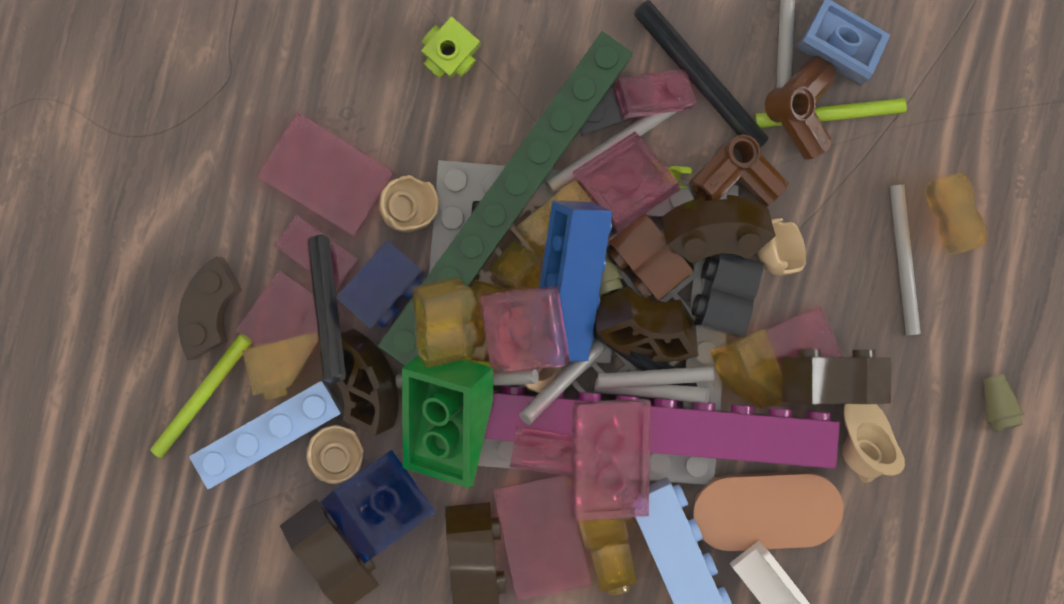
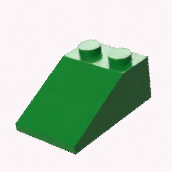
M425 349L402 368L404 469L468 489L473 486L493 403V367Z

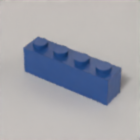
M552 201L530 343V351L549 362L589 360L590 348L594 341L593 329L596 310L600 303L599 292L602 273L606 266L605 254L608 236L612 229V211L593 202Z

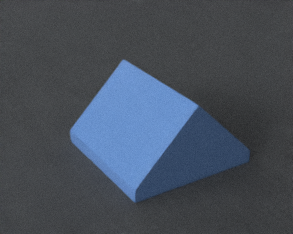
M824 0L796 48L810 57L820 56L826 62L831 63L836 72L861 86L873 75L890 38V34L834 1Z

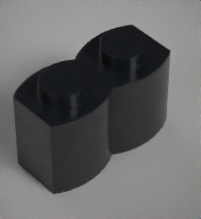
M721 253L707 257L701 272V278L705 279L704 290L702 294L698 293L691 309V314L695 316L694 325L734 337H745L752 316L754 299L760 286L764 263L751 259L748 260L734 254Z

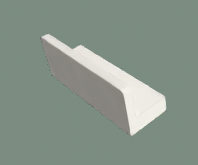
M759 540L729 563L761 604H810Z

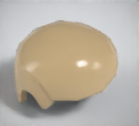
M407 175L388 182L379 195L378 210L386 225L393 230L402 233H413L426 228L438 214L440 199L430 182H424L414 178L412 175Z
M782 218L771 219L776 236L755 254L758 262L764 263L763 268L776 276L802 271L806 264V248L797 225L794 222H781L783 221Z
M333 425L319 430L311 437L306 451L307 463L314 476L320 481L335 485L352 479L360 471L364 458V449L356 433L352 429L340 425Z

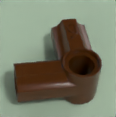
M820 56L810 57L781 89L770 91L765 100L767 116L776 123H782L799 152L806 160L814 159L818 155L825 153L832 146L831 137L815 113V108L819 98L835 82L834 76L837 73L832 64L826 62Z
M743 134L721 145L711 160L688 184L692 189L691 192L697 198L703 197L704 201L719 200L738 180L759 203L767 207L787 189L789 183L760 154V146L753 137ZM733 148H736L742 154V163L735 159Z

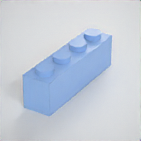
M322 380L192 454L189 458L206 488L210 489L343 413L344 409L329 383Z
M666 477L627 494L628 502L673 604H732L725 587L717 589L712 576L717 574L718 571L710 553L702 555L697 544L703 537L695 519L687 521L682 507L687 506L688 502L680 485L677 484L672 487L671 482Z

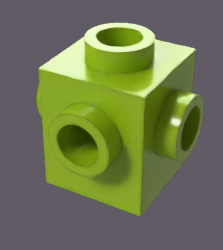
M451 16L441 29L435 25L423 38L422 43L425 47L421 51L423 56L427 58L423 64L439 79L444 74L451 80L456 74L463 77L476 62L472 56L481 47V43ZM448 47L455 49L451 55L443 54V51Z

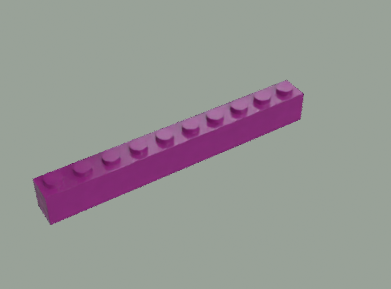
M503 385L502 392H493V403L484 439L836 468L840 422L830 420V413L807 411V418L792 417V410L783 408H769V414L753 413L754 406L731 404L730 411L715 410L716 403L693 402L692 408L677 407V400L654 398V405L639 404V397L616 395V402L601 401L600 393L578 392V399L564 398L562 392L528 425L521 420L519 413L537 395L525 394V387Z

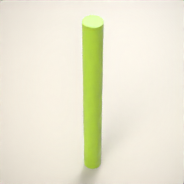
M905 98L821 106L815 108V113L820 121L823 122L906 113L907 104ZM766 112L755 113V122L760 128L783 126L781 122L776 123L772 121Z
M240 333L151 447L150 451L155 456L163 458L252 344V340L249 337Z

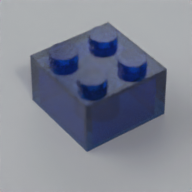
M387 240L336 298L370 329L377 328L379 325L382 328H386L400 313V310L396 307L397 304L404 297L412 299L424 282L421 278L426 272L398 246Z
M393 450L341 484L320 501L364 564L436 513L408 471L403 468V464Z

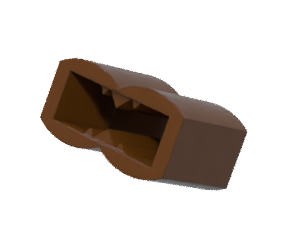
M645 212L609 241L610 246L613 248L608 253L622 271L629 267L637 277L632 282L633 285L646 299L653 296L656 301H659L693 272L683 257L667 246L665 236Z

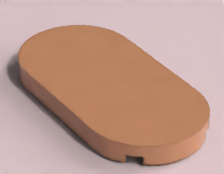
M811 471L717 476L707 482V485L697 493L692 504V519H695L703 540L710 546L723 551H745L758 540L766 549L814 547L826 542L836 533L842 522L844 511L843 501L837 488L825 477Z

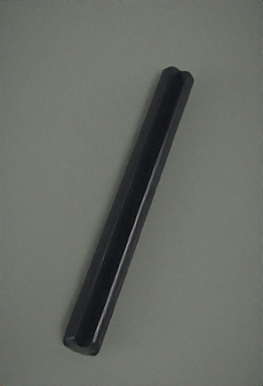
M649 0L643 2L635 10L634 16L737 135L745 134L753 137L760 148L767 143L768 136L656 6Z

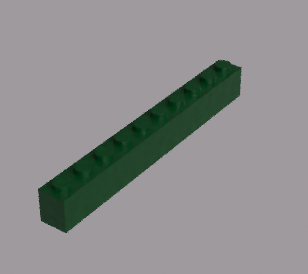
M601 31L378 347L404 365L408 364L426 349L633 56V52Z

